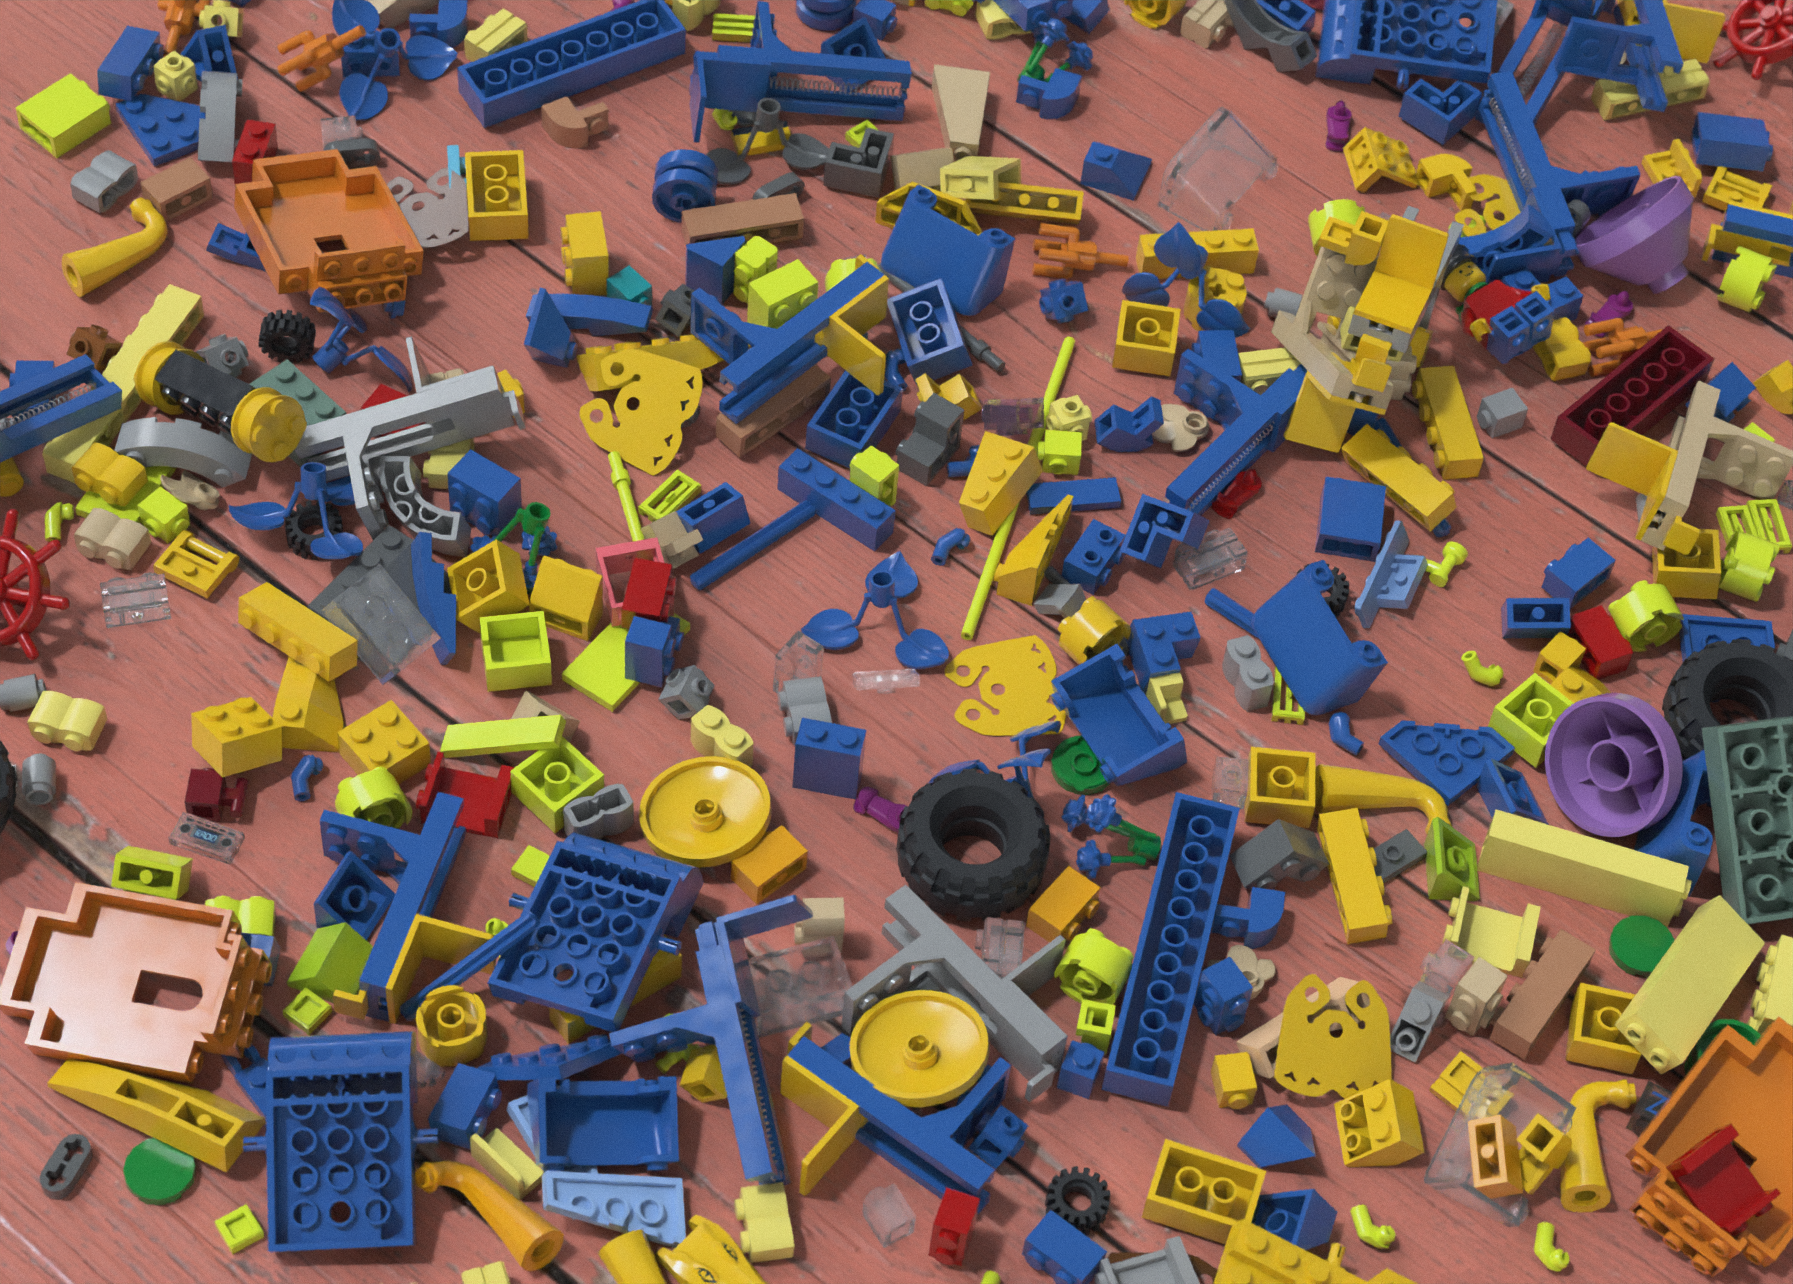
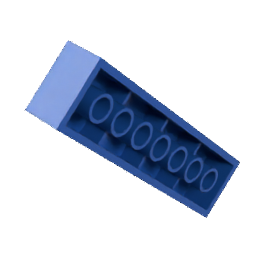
M640 0L457 67L458 91L482 126L486 128L566 96L578 94L685 54L686 29L664 0Z

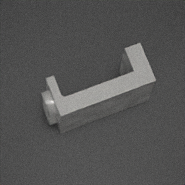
M1180 1236L1167 1239L1164 1249L1111 1265L1107 1258L1102 1259L1099 1262L1097 1273L1094 1274L1095 1284H1200Z

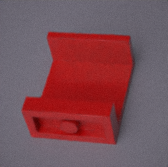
M437 752L434 764L429 763L426 769L425 782H427L425 790L419 791L416 800V809L420 810L421 823L425 824L437 793L441 792L464 798V807L455 828L458 829L459 826L466 827L467 833L498 839L512 796L510 771L514 767L501 765L498 777L495 778L446 768L444 753Z
M1732 1124L1716 1128L1666 1166V1168L1692 1205L1731 1237H1734L1749 1226L1746 1221L1753 1215L1757 1218L1774 1207L1771 1201L1781 1193L1778 1188L1768 1191L1763 1190L1730 1143L1739 1136V1133Z

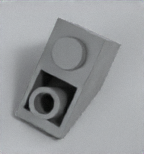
M1419 981L1412 988L1390 1035L1391 1051L1416 1062L1450 996Z

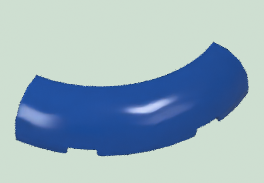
M1528 204L1516 217L1506 224L1483 234L1460 237L1458 244L1465 245L1469 250V254L1477 257L1476 265L1486 276L1494 255L1542 247L1553 236V232L1546 218Z

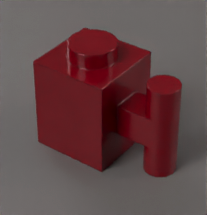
M191 769L185 796L187 817L196 821L221 822L224 806H231L230 816L241 818L243 816L249 781L246 778L240 777L235 780L234 788H227L225 777H222L215 769Z

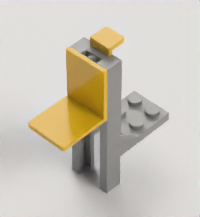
M1411 206L1407 207L1403 217L1391 215L1375 270L1354 309L1348 330L1349 334L1361 338L1355 355V362L1361 364L1362 359L1367 358L1386 363L1391 348L1406 353L1418 326L1428 329L1446 268L1459 243L1464 224L1453 221L1446 233L1415 222L1419 209Z

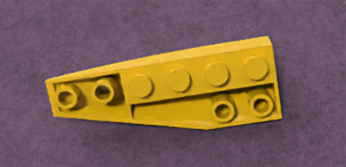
M693 334L680 336V341L670 342L669 338L651 340L652 345L641 346V342L614 344V350H612V346L585 348L586 354L576 355L589 391L623 388L634 381L640 380V375L635 374L633 378L615 387L607 385L603 380L600 369L602 359L627 349L649 352L700 368V370L713 366L724 359ZM618 362L612 364L611 373L615 376L621 375L624 371L623 365Z
M67 1059L47 1082L49 1088L224 1172L229 1170L244 1151L243 1145L249 1144L243 1143L244 1137H255L266 1123L264 1117L207 1090L74 1059Z

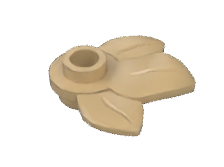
M1163 404L1161 407L1164 424L1152 433V437L1162 443H1171L1174 451H1187L1195 446L1198 439L1207 435L1209 423L1206 416L1201 412H1189L1184 406L1177 404Z
M186 470L181 475V481L168 478L163 474L160 477L164 488L172 492L171 494L180 501L193 504L201 510L215 509L219 504L218 497L220 494L218 490Z
M1235 945L1230 948L1227 958L1231 957L1253 986L1250 999H1254L1263 990L1264 983L1273 979L1275 965L1272 960H1257L1252 949L1246 946ZM1209 960L1208 967L1222 960Z

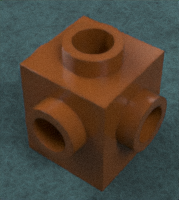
M92 324L91 327H77L70 338L67 355L76 359L86 354L95 363L97 371H105L110 358L117 355L123 343L108 335L109 331L101 326Z

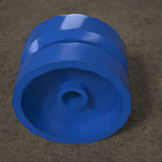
M796 0V14L799 19L809 27L818 30H835L846 26L852 21L854 8L856 7V0Z
M679 149L661 156L655 166L652 204L656 211L667 219L682 222V211L715 206L718 182V168L707 155L695 150Z

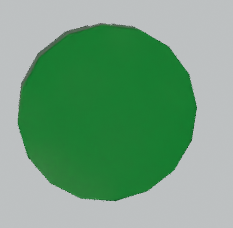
M1082 736L1065 739L1055 748L1051 759V772L1057 784L1066 791L1077 795H1092L1103 791L1109 785L1100 771L1099 767L1102 765Z
M1632 915L1622 919L1614 926L1609 938V953L1615 964L1626 973L1634 976L1639 974L1649 977L1675 939L1669 929L1658 920L1647 916Z
M156 1138L144 1140L132 1149L126 1157L123 1173L127 1189L131 1194L133 1193L134 1196L138 1197L145 1204L164 1205L175 1202L182 1197L181 1194L187 1188L188 1190L194 1183L196 1167L193 1156Z

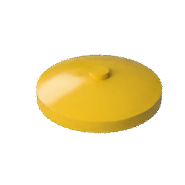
M719 756L692 758L669 767L650 783L643 794L639 807L641 829L651 849L663 858L694 867L717 866L744 855L762 839L769 827L772 815L769 791L762 777L754 769L740 761Z
M914 990L895 994L873 1005L862 1015L854 1027L850 1039L852 1068L874 1084L873 1087L876 1090L897 1100L905 1107H927L941 1104L966 1092L982 1075L989 1056L987 1029L975 1009L965 1001L950 994L931 990Z

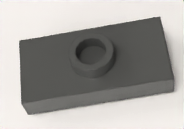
M1405 829L1374 848L1377 866L1374 867L1376 876H1381L1383 883L1426 858L1427 851Z

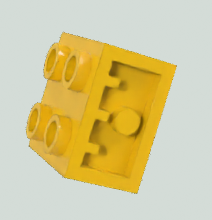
M1364 127L1343 147L1356 190L1364 193L1382 175L1412 188L1419 185L1415 175L1416 170L1410 159L1409 148L1403 141L1392 139L1380 131L1376 132Z

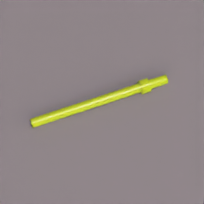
M617 451L608 454L612 469L610 477L613 487L618 490L632 541L644 540V535L640 530L642 527L629 487L631 479L628 470L623 467L620 453Z

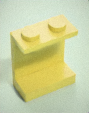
M967 156L940 168L941 192L956 198L995 200L999 198L998 182L1021 184V158Z
M1463 886L1459 898L1453 897L1450 904L1448 916L1453 917L1452 925H1446L1442 940L1443 944L1448 945L1445 958L1473 965L1480 957L1505 974L1523 978L1522 976L1530 963L1541 907L1527 904L1523 917L1467 903L1469 888Z

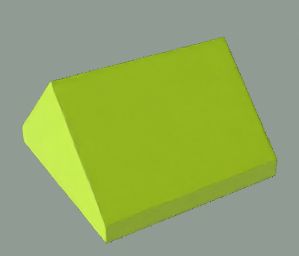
M1439 817L1432 819L1424 843V848L1427 851L1425 861L1428 899L1452 900L1453 897L1459 898L1464 886L1469 888L1467 901L1479 900L1475 843Z
M346 922L317 928L289 977L287 986L300 991L308 988L321 999L333 1003L332 996L335 990L357 995L360 990L359 980L373 946Z

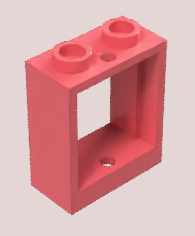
M657 537L595 548L596 570L599 575L603 576V595L612 627L621 625L623 602H616L609 575L631 571L634 558L664 563ZM668 596L667 603L671 604L669 616H674V597Z

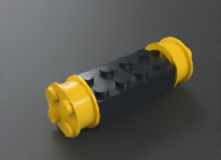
M160 342L148 349L140 359L133 376L136 391L145 403L156 406L168 414H181L185 412L193 418L198 414V417L211 427L218 424L222 431L231 435L239 449L246 453L254 454L258 459L265 462L282 461L290 455L298 446L307 426L304 411L299 402L294 398L282 395L277 390L269 387L256 389L252 385L206 364L198 353L185 349L175 342Z

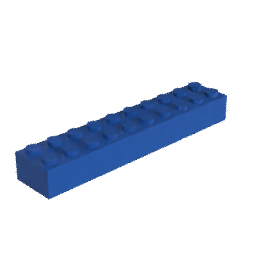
M1178 792L1175 794L1101 1090L1166 1107L1169 1106L1238 819L1239 807Z

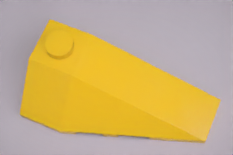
M1067 495L1008 554L1005 564L999 563L994 576V581L998 582L996 595L1032 606L1043 581L1044 572L1049 567L1071 515L1074 496Z
M288 657L272 717L282 726V748L339 753L337 732L344 728V722L335 680L333 679L328 682L295 659Z

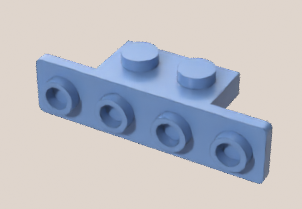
M1395 521L1391 531L1387 533L1386 542L1381 553L1376 557L1375 566L1371 574L1366 578L1365 587L1360 598L1355 602V614L1359 617L1363 628L1371 627L1379 607L1408 609L1428 566L1425 556L1404 555L1409 544V538L1402 521Z

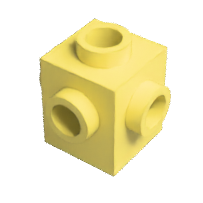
M213 0V6L205 5L204 11L201 10L199 25L203 29L226 25L228 36L242 37L244 8L230 7V1ZM220 17H222L223 20L221 25L219 24Z
M172 51L153 66L157 91L169 99L181 102L198 89L196 67L189 58Z
M1075 395L1052 402L1050 404L1049 416L1046 417L1048 430L1082 432V441L1087 440L1089 424L1092 422V414L1089 407L1082 403L1080 397Z

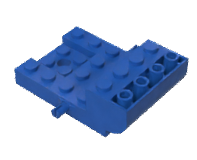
M1324 0L1316 77L1370 85L1376 68L1397 72L1398 80L1396 86L1400 89L1402 83L1403 89L1409 87V74L1456 80L1460 78L1464 81L1487 84L1491 73L1497 0ZM1468 18L1474 25L1472 27H1464L1460 24L1459 20Z
M571 833L564 842L557 841L530 897L513 893L511 895L512 898L510 897L509 907L523 910L521 916L528 911L533 912L539 919L540 925L501 954L487 982L492 995L524 1005L526 1000L584 1017L585 1023L611 1032L618 1031L653 956L659 950L676 956L679 954L682 942L666 938L664 934L676 938L679 937L704 883L700 869L578 833ZM564 970L574 972L573 976L567 981H558L556 979L557 975Z
M416 1032L271 1038L268 1049V1070L265 1071L266 1133L265 1136L244 1137L243 1143H258L257 1145H243L244 1152L265 1151L267 1155L268 1252L416 1245L414 1153L417 1144H438L439 1137H424L425 1135H439L438 1128L417 1129L413 1120V1103H418ZM343 1201L349 1205L351 1215L347 1221L338 1223L332 1218L331 1210L337 1202Z

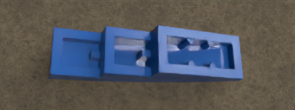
M220 223L217 224L206 251L233 262L266 271L247 232L243 234Z
M533 294L526 314L529 323L538 294ZM549 294L570 330L588 328L592 336L647 332L653 313V308L650 305L623 299L581 294Z
M419 532L411 543L412 575L417 603L427 636L440 665H447L456 654V594L444 593V564L432 562V533Z

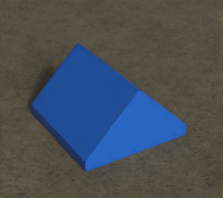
M866 17L859 19L821 43L822 54L886 59ZM826 76L829 80L834 81L835 85L837 82L840 83V86L843 83L841 90L844 92V83L847 85L849 82L851 86L855 83L857 88L859 83L862 85L869 81ZM849 84L847 86L846 92H850Z
M739 236L686 244L685 285L694 291L700 287L707 294L715 296L719 303L723 305L733 293L735 253L745 246V237Z
M1491 758L1485 761L1476 787L1491 817L1493 818L1497 809L1549 825L1523 773Z
M349 851L313 903L316 926L321 928L346 922L367 940L393 900L395 893L352 851Z

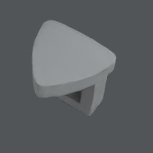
M1049 584L1035 601L1034 606L1038 614H1054L1066 618L1068 616L1073 617L1081 609L1086 599L1081 584Z

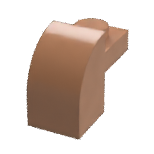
M566 96L541 106L542 127L550 138L561 146L568 148L587 147L589 136L599 134L608 129V108L604 102L577 111Z

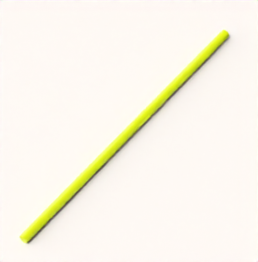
M1072 337L1064 338L1027 444L1035 448L1036 454L1038 441L1041 442L1047 426L1046 417L1049 416L1050 404L1056 400L1075 345V339ZM1019 503L997 529L961 632V637L965 640H972Z

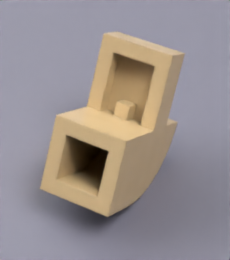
M676 511L640 529L645 539L658 538L664 563L672 564V569L699 555L694 545L703 540L698 529L687 533Z

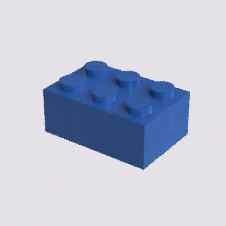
M941 278L887 299V305L908 369L915 383V379L925 373L932 380H936L973 365L950 296Z
M845 370L808 423L805 449L850 468V462L857 453H863L871 445L875 448L900 413L903 388L884 380L883 393L878 396Z

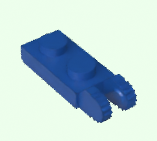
M251 1043L249 1048H245L244 1055L252 1065L244 1070L236 1057L222 1055V1059L233 1074L236 1084L259 1114L265 1118L266 1122L265 1071L268 1070V1062L264 1057H260L257 1049Z

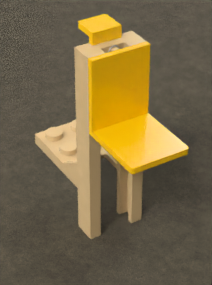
M1321 247L1296 316L1279 310L1271 333L1307 369L1286 426L1284 438L1338 453L1355 408L1385 415L1395 386L1388 380L1392 370L1389 364L1363 358L1361 364L1357 363L1354 360L1356 352L1341 347L1340 328L1348 308L1350 306L1356 307L1375 270L1378 255L1369 264L1350 265L1344 263L1346 255ZM1317 312L1341 318L1338 329L1332 324L1318 322L1317 327L1323 332L1321 339H1317L1310 332Z
M1698 380L1692 393L1686 418L1679 416L1676 420L1668 446L1610 422L1586 469L1647 496L1635 539L1663 551L1667 546L1688 555L1701 532L1700 529L1682 522V517L1689 507L1696 478L1716 479L1762 500L1773 499L1793 466V450L1713 417L1721 390ZM1707 438H1715L1725 443L1715 461L1702 457Z

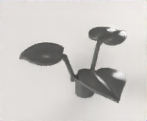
M763 98L758 102L757 112L731 110L733 112L732 117L737 116L738 124L742 126L753 125L742 154L737 156L730 149L717 148L711 150L706 155L714 161L718 168L717 183L734 185L746 180L750 174L751 167L743 160L746 158L758 130L770 133L777 128L781 143L785 146L782 156L789 165L797 169H814L825 164L829 148L817 139L802 133L792 134L788 141L785 138L783 121L779 119L781 108L779 102L772 98Z

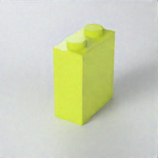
M71 73L16 107L19 128L56 158L111 124L108 101L103 96H98L85 81L78 80Z

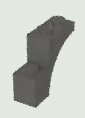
M1223 0L1244 49L1267 47L1277 72L1301 70L1317 57L1308 32L1295 31L1281 25L1270 17L1256 0Z

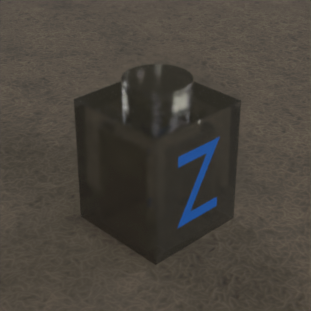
M1648 1081L1626 1128L1633 1131L1639 1137L1673 1092Z

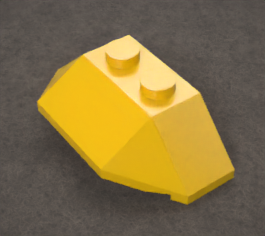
M912 181L880 198L877 202L875 223L893 229L909 192L918 183ZM921 185L936 195L937 203L933 209L934 211L978 236L982 233L966 201Z

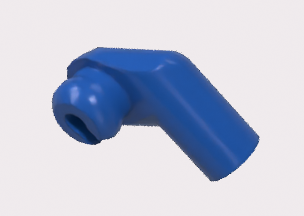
M898 348L886 353L885 378L888 382L902 387L904 392L907 389V383L900 374L898 365L904 364L906 360L902 349Z
M980 445L971 446L969 448L970 455L964 461L947 462L948 477L969 476Z
M955 528L937 540L931 561L938 566L945 565L950 550L955 545L959 549L967 547L971 541L970 535L961 528Z
M1334 713L1329 720L1332 742L1357 756L1363 748L1364 742L1350 734V718L1346 713Z
M314 755L302 757L291 773L294 799L296 801H306L311 797L308 779L311 774L318 775L323 770V761L319 757H314Z

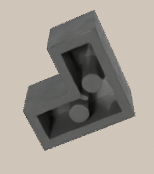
M866 128L860 148L831 142L825 160L823 186L879 198L891 162L890 156L893 152L894 133Z
M935 393L926 402H920L914 413L916 425L912 435L907 440H902L896 449L895 455L897 456L899 471L927 486L960 448L964 409Z
M1280 819L1229 855L1244 888L1252 890V887L1273 890L1277 883L1286 876L1302 882L1315 879L1320 874V871L1329 865L1314 832Z

